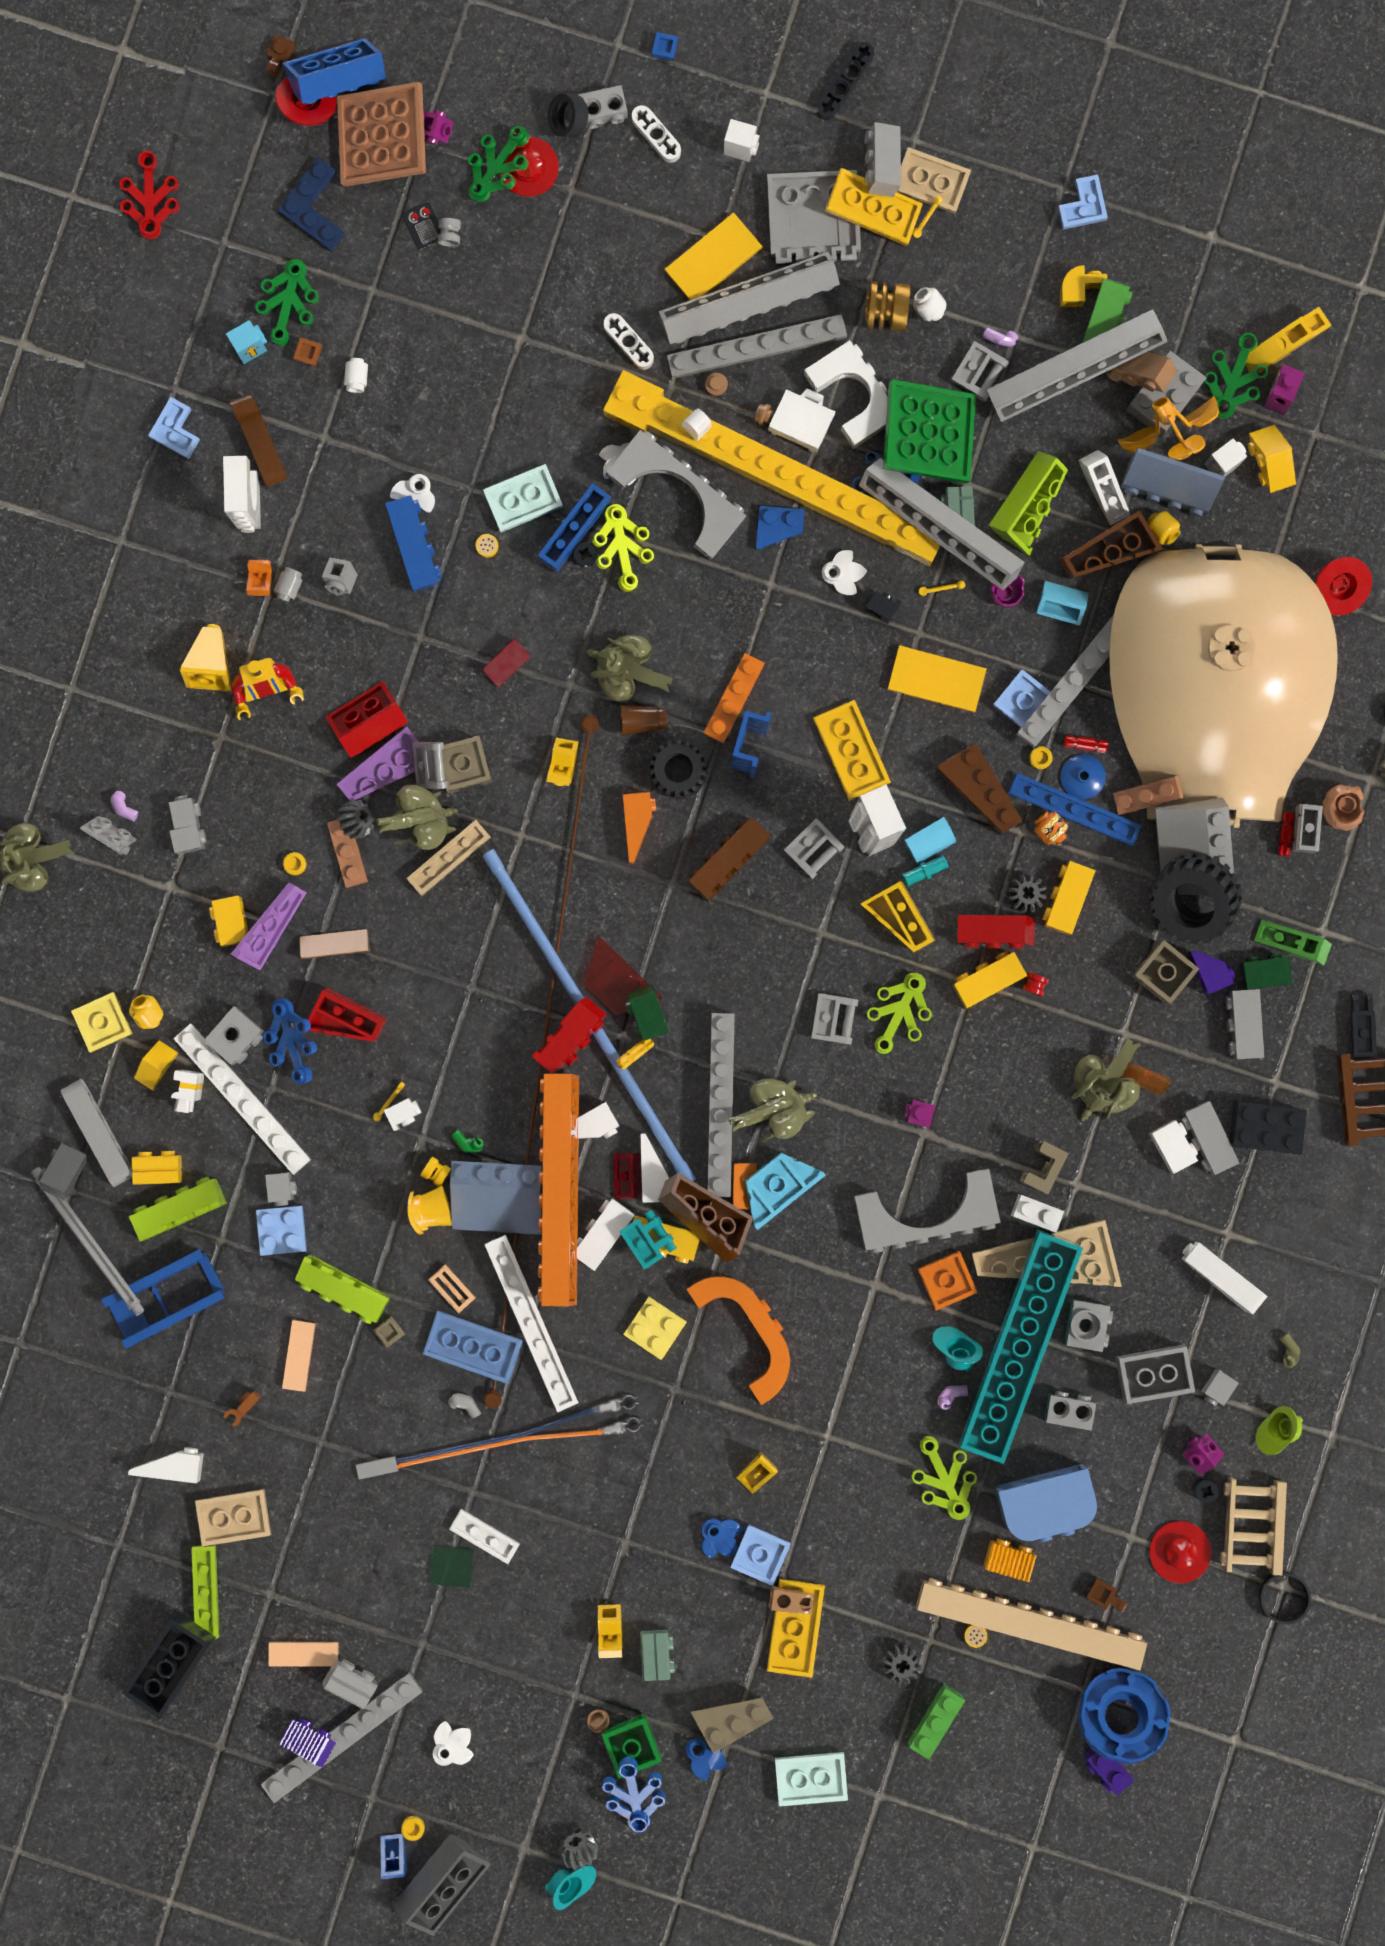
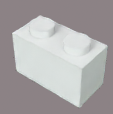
M731 119L724 140V155L750 162L751 156H756L759 146L760 135L756 134L757 126Z
M1232 439L1213 453L1204 465L1210 472L1227 476L1247 457L1245 454L1246 449L1240 442Z
M1171 1121L1149 1133L1170 1174H1175L1198 1161L1196 1158L1198 1152L1193 1143L1189 1144L1185 1138L1187 1132L1181 1122L1178 1124L1177 1121Z
M1018 1194L1010 1216L1056 1233L1064 1211Z

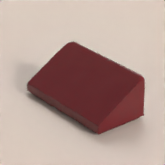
M513 639L482 671L499 688L531 656L516 639Z
M641 1153L613 1154L615 1199H641Z

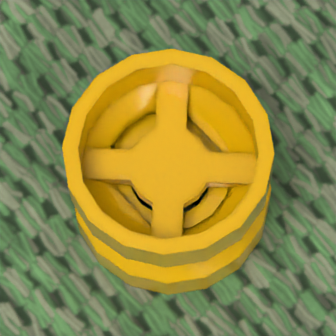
M432 1157L420 1176L425 1179H431L434 1185L440 1187L450 1174L451 1168L447 1165L439 1164V1160Z

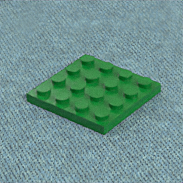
M893 379L889 381L883 469L969 483L971 481L976 394Z

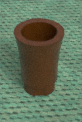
M619 706L621 736L667 729V712L665 707Z

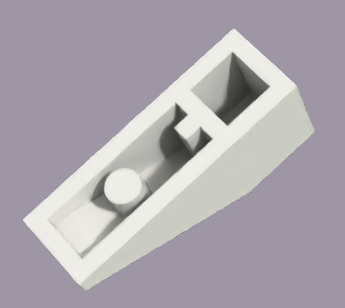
M1097 450L1079 459L1078 461L1085 479L1109 525H1113L1128 517L1130 512L1108 456Z
M605 1102L576 1119V1129L571 1130V1135H575L577 1138L578 1123L579 1139L600 1138L603 1135L607 1139L618 1133L616 1128L619 1127V1124Z
M641 1134L643 1203L660 1202L658 1198L669 1176L647 1135Z
M185 1447L184 1451H178L133 1467L129 1470L128 1475L198 1483L201 1478L204 1453H198L196 1448Z

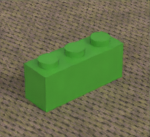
M1103 278L1082 343L1123 323L1125 314L1122 313L1124 304L1129 305L1132 292L1129 291V285Z
M943 1683L908 1740L909 1748L929 1760L964 1704V1696Z

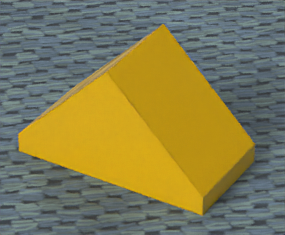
M159 1040L142 1059L134 1079L154 1091L178 1052Z
M760 1452L736 1478L753 1494L778 1472V1469Z

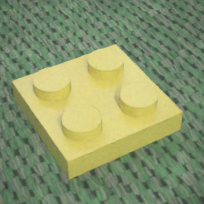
M114 992L71 1011L90 1053L133 1034Z
M649 1296L623 1335L662 1360L687 1321Z

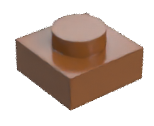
M300 337L293 359L316 368L323 346L320 343Z

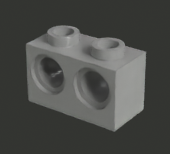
M622 85L579 94L586 102L588 109L596 108L598 110L594 115L588 114L586 128L596 129L601 127L602 124L609 122L618 124L628 118ZM611 103H618L620 105L617 110H612L608 106Z
M1056 1390L1054 1394L1048 1393L1044 1416L1046 1423L1092 1431L1096 1403L1091 1401L1090 1396L1078 1394L1077 1398L1068 1397L1069 1393ZM1057 1402H1063L1065 1405L1064 1411L1060 1414L1055 1413L1053 1410ZM1079 1406H1086L1087 1414L1082 1418L1077 1417V1408Z

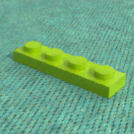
M216 1545L192 1546L194 1622L214 1635L215 1639H218L219 1611Z

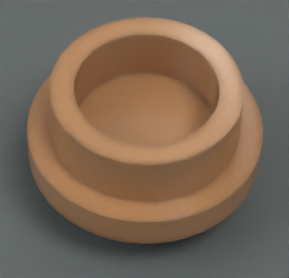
M713 373L707 377L705 387L711 395L719 396L727 390L728 381L724 375Z
M761 404L758 407L755 421L760 426L764 427L772 421L774 415L772 406Z
M594 1710L588 1716L587 1725L591 1731L601 1733L609 1727L610 1717L604 1710Z

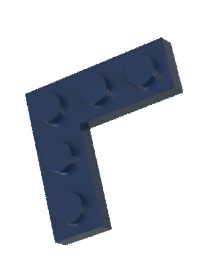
M317 157L277 211L332 252L345 236V233L311 208V206L337 172Z

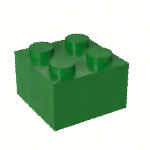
M646 1713L608 1727L602 1732L604 1743L618 1779L622 1778L619 1774V1763L624 1757L630 1756L637 1761V1772L662 1762V1755Z

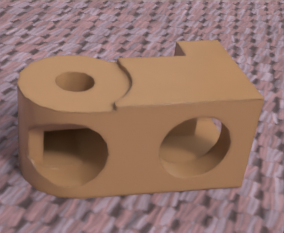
M771 1586L768 1607L774 1611L811 1614L814 1594Z

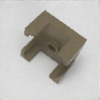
M480 736L444 745L442 750L444 776L448 783L446 790L449 794L472 785L493 783Z
M1038 1141L1035 1152L1050 1160L1044 1164L1040 1173L1042 1174L1041 1178L1032 1173L1023 1172L1019 1182L1048 1195L1069 1153L1045 1141Z

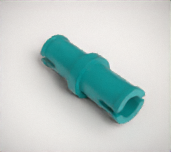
M941 855L927 863L922 862L919 864V867L903 873L902 878L906 886L910 887V885L923 879H930L931 875L947 869L949 866L945 857Z

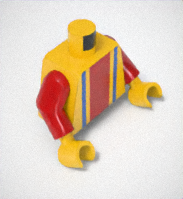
M271 658L260 661L254 660L249 664L239 667L240 674L236 676L231 685L234 701L238 704L235 707V711L239 720H241L240 713L247 712L248 718L251 716L248 705L244 703L245 701H253L290 689V702L292 704H295L294 696H299L302 701L304 700L303 690L300 687H296L297 683L289 667L275 663Z

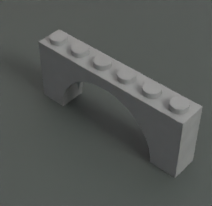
M640 430L608 469L605 476L621 489H624L634 479L651 473L669 474L689 485L697 495L703 513L702 530L693 547L711 561L746 517L743 514L744 509L735 502L731 504L727 501L726 494L720 489L716 488L714 490L708 485L709 481L701 474L695 475L691 471L692 467L682 459L679 462L673 457L674 452L667 446L663 445L661 447L655 442L656 438L650 432L645 431L644 433Z
M989 1169L965 1173V1192L959 1207L948 1219L931 1227H910L896 1221L884 1209L876 1191L854 1196L864 1249L870 1250L872 1254L884 1251L883 1247L892 1245L893 1249L906 1247V1242L914 1240L915 1244L929 1242V1237L937 1236V1239L940 1240L950 1238V1233L959 1231L960 1235L973 1233V1228L982 1227V1231L996 1228L995 1224L1000 1223Z

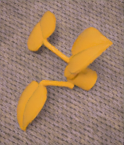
M1213 396L1184 418L1176 410L1175 406L1171 404L1168 397L1159 398L1152 404L1156 414L1153 415L1155 427L1143 428L1126 438L1117 440L1120 446L1128 452L1134 453L1138 448L1145 450L1156 442L1155 437L1160 434L1159 422L1163 423V425L1171 424L1180 443L1169 450L1168 456L1177 461L1183 460L1191 456L1192 453L1201 451L1205 447V440L1200 435H1193L1184 441L1174 423L1175 416L1182 421L1185 427H1202L1212 422L1218 416L1219 409L1216 399Z

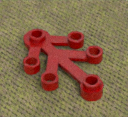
M143 151L138 157V162L141 168L144 169V194L134 186L133 181L128 177L122 178L119 185L123 192L131 194L145 208V217L135 209L132 201L128 199L121 202L120 209L139 224L140 234L144 238L151 240L160 235L161 223L171 213L174 214L179 211L180 206L177 200L169 198L165 202V207L154 216V208L170 191L173 192L178 189L179 182L174 176H168L164 184L154 193L153 169L156 168L158 161L153 152ZM151 159L153 161L152 164L149 166L145 165L146 160ZM170 181H175L173 187L168 186ZM130 182L131 185L129 188H124V183ZM170 203H176L174 209L168 208ZM130 204L131 208L130 210H124V206ZM150 225L154 226V230H153V231H151V232H148V231H147V227H148V226H150Z

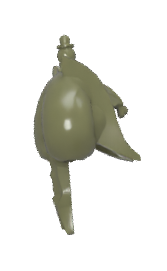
M626 635L616 640L607 638L610 644L600 652L594 649L586 651L589 657L598 661L597 671L591 672L590 676L598 678L603 692L613 700L622 702L629 700L635 692L633 679L670 692L667 684H671L673 680L671 677L653 672L652 669H647L640 665L647 662L652 655L651 644L642 636Z
M406 785L396 795V805L399 810L391 817L376 819L377 825H381L379 833L411 827L413 832L411 838L393 842L394 844L412 842L419 849L431 850L443 842L446 834L456 830V828L448 826L446 817L454 816L458 810L453 807L442 808L437 799L441 792L433 794L422 786Z
M20 823L12 827L0 843V871L4 876L1 884L3 886L11 884L17 889L26 892L43 889L48 882V872L38 863L56 859L66 854H74L69 849L71 846L70 840L36 848L41 836L35 825Z
M1127 1038L1117 1057L1113 1059L1107 1069H1105L1103 1061L1095 1055L1082 1057L1077 1063L1074 1071L1076 1092L1071 1096V1099H1076L1080 1096L1086 1104V1108L1081 1113V1121L1088 1119L1093 1111L1106 1113L1105 1120H1108L1111 1113L1127 1110L1135 1104L1140 1095L1138 1082L1133 1078H1120V1076L1131 1061L1137 1048L1141 1046V1043L1132 1044L1133 1041Z
M773 1078L761 1079L752 1085L749 1093L752 1103L757 1108L729 1118L728 1122H730V1125L734 1124L732 1128L734 1132L745 1126L752 1125L754 1128L758 1122L770 1118V1134L763 1137L761 1142L773 1137L789 1139L795 1136L801 1130L804 1123L815 1114V1111H806L805 1103L813 1101L817 1094L809 1092V1094L807 1093L804 1096L799 1095L793 1089L796 1085V1080L786 1084Z

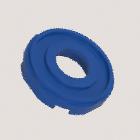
M1116 1668L1095 1677L1085 1687L1080 1699L1078 1724L1083 1738L1095 1753L1104 1759L1123 1764H1133L1147 1759L1162 1747L1167 1739L1171 1714L1166 1698L1164 1699L1154 1680L1143 1673ZM1124 1700L1135 1708L1138 1723L1130 1734L1119 1735L1108 1727L1105 1720V1712L1111 1702Z

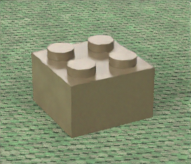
M1162 940L1131 977L1164 1004L1169 1005L1193 978L1199 968L1165 940Z

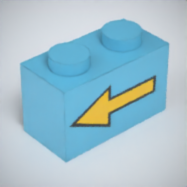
M250 320L226 333L243 364L267 351L264 346L267 341L259 326H253Z

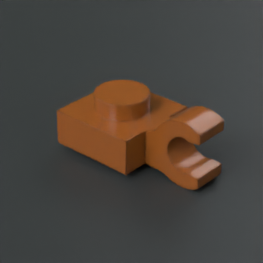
M256 1390L251 1394L247 1391L238 1401L241 1405L237 1409L226 1411L223 1417L226 1419L230 1414H234L236 1421L232 1426H237L243 1416L262 1396Z

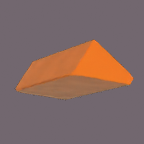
M734 1163L733 1205L739 1209H750L745 1180L756 1172V1163Z

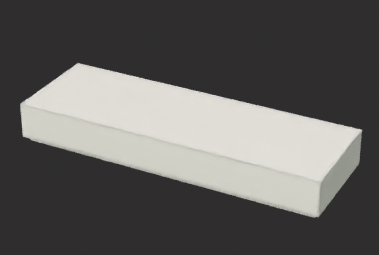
M463 1509L459 1511L449 1530L506 1564H509L520 1545L519 1542Z

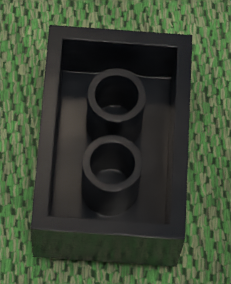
M1234 1102L1229 1142L1234 1148L1302 1155L1307 1110Z

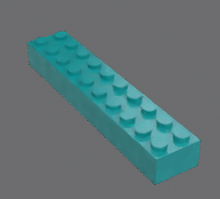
M1037 1229L959 1440L961 1449L1004 1464L1081 1256L1083 1247L1080 1244Z

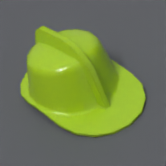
M1281 1406L1276 1408L1257 1429L1256 1444L1258 1449L1267 1455L1278 1454L1289 1443L1295 1442L1300 1437L1303 1419L1297 1416L1289 1407Z

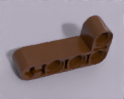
M249 393L230 401L233 412L241 425L266 486L269 487L288 479L252 394Z

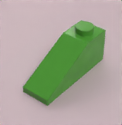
M1261 920L1254 939L1257 943L1323 966L1332 945L1325 938Z

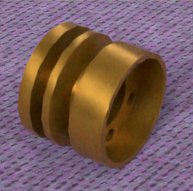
M872 281L867 293L865 307L867 329H873L874 319H879L878 330H882L885 320H889L890 331L905 332L909 309L910 285L895 283L893 292L888 293L887 282H883L882 292H877L878 281Z

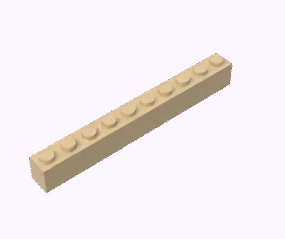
M929 1578V1581H922L916 1608L919 1611L1141 1670L1147 1643L1142 1639V1635L1129 1632L1128 1635L1121 1634L1120 1629L1107 1626L1106 1629L1099 1628L1097 1623L1085 1620L1084 1623L1077 1622L1075 1617L1066 1614L1058 1617L1053 1615V1611L1044 1608L1036 1611L1031 1609V1605L1018 1602L1017 1605L1010 1604L1007 1598L996 1596L995 1599L986 1597L987 1593L974 1590L973 1593L966 1592L964 1587L956 1584H951V1587L944 1586L942 1581Z

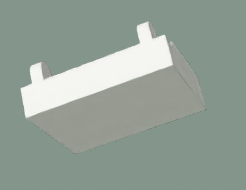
M808 388L801 395L786 389L768 431L772 432V435H779L806 447L812 453L813 451L818 452L834 418L835 411L822 406L824 396Z

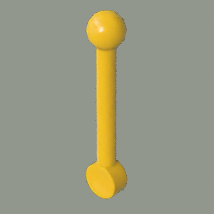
M941 196L935 197L934 204L921 224L913 230L912 235L915 238H919L922 235L921 230L936 207L943 202Z
M959 580L955 584L928 589L921 587L919 595L926 596L927 593L952 588L963 589L965 582Z
M401 1082L380 1111L373 1115L374 1121L378 1122L382 1119L384 1110L388 1108L403 1089L405 1083Z

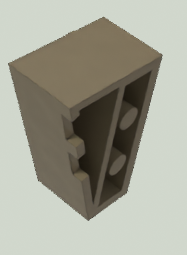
M763 1698L691 1712L713 1754L774 1719Z

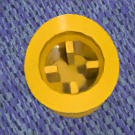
M443 1185L423 1195L413 1196L414 1191L410 1192L408 1198V1217L411 1226L419 1235L424 1234L428 1227L452 1226L450 1206Z

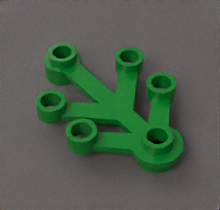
M515 126L510 130V139L497 158L495 156V139L491 135L482 137L481 145L485 148L488 171L483 177L481 170L483 159L479 154L473 153L468 157V163L472 167L474 182L469 187V196L472 200L484 202L490 197L491 192L501 189H512L515 186L516 181L509 172L523 171L528 167L529 162L523 155H517L512 162H505L516 146H524L529 141V133L524 127ZM502 175L499 181L492 182L495 176Z
M298 259L287 262L284 272L272 280L265 279L262 281L261 288L266 294H272L276 287L287 281L288 283L284 291L267 301H258L255 306L257 313L265 316L271 309L282 303L277 327L273 328L270 333L273 343L277 346H284L289 341V333L286 327L292 305L299 314L300 322L304 326H310L314 321L311 312L306 310L295 292L297 283L304 291L307 303L316 304L319 300V295L311 288L305 278L307 274L306 265ZM293 267L299 268L297 273L291 272ZM267 283L272 284V288L269 290L264 289ZM313 293L316 295L314 300L308 299L309 294ZM261 305L267 306L265 311H259V307ZM305 315L310 316L308 322L302 320ZM277 332H283V336L281 338L275 337V334Z
M1244 333L1239 338L1241 351L1232 373L1226 362L1227 356L1223 351L1217 350L1212 355V360L1218 365L1227 385L1224 395L1217 384L1218 376L1214 372L1206 373L1205 377L1208 378V376L1214 375L1215 381L1208 383L1206 378L1204 382L1210 387L1219 409L1217 417L1220 419L1231 417L1235 412V407L1249 400L1256 401L1261 395L1260 390L1252 386L1247 389L1246 393L1233 398L1236 389L1258 378L1265 379L1269 375V369L1265 365H1258L1255 370L1241 376L1250 352L1254 351L1258 345V340L1252 333ZM1247 339H1252V346L1246 347L1245 341ZM1221 353L1223 354V360L1218 362L1215 357ZM1260 368H1265V375L1259 376L1258 370ZM1251 390H1257L1258 394L1256 397H1250L1249 393ZM1222 404L1228 405V410L1226 412L1220 411V406Z

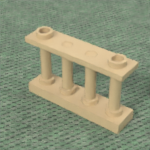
M1228 1477L1227 1483H1224L1223 1494L1227 1497L1224 1552L1220 1553V1565L1223 1566L1226 1572H1232V1564L1266 1566L1271 1574L1282 1575L1287 1483L1285 1481L1273 1480V1485H1270V1487L1236 1486V1479ZM1235 1496L1269 1497L1272 1499V1508H1269V1510L1235 1509ZM1234 1518L1268 1520V1522H1271V1531H1268L1267 1534L1234 1532ZM1233 1541L1267 1543V1545H1270V1555L1267 1554L1266 1557L1233 1555Z

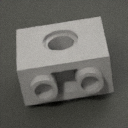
M233 1006L205 1038L204 1042L231 1065L241 1064L248 1056L246 1051L251 1046H257L263 1039L261 1034L264 1030L238 1007ZM231 1028H235L238 1032L237 1038L233 1041L227 1037V1032Z
M1071 1299L1064 1344L1066 1346L1103 1352V1348L1107 1347L1109 1342V1334L1106 1333L1107 1324L1111 1325L1113 1311H1110V1306ZM1083 1319L1090 1321V1328L1086 1331H1081L1079 1328L1080 1321Z

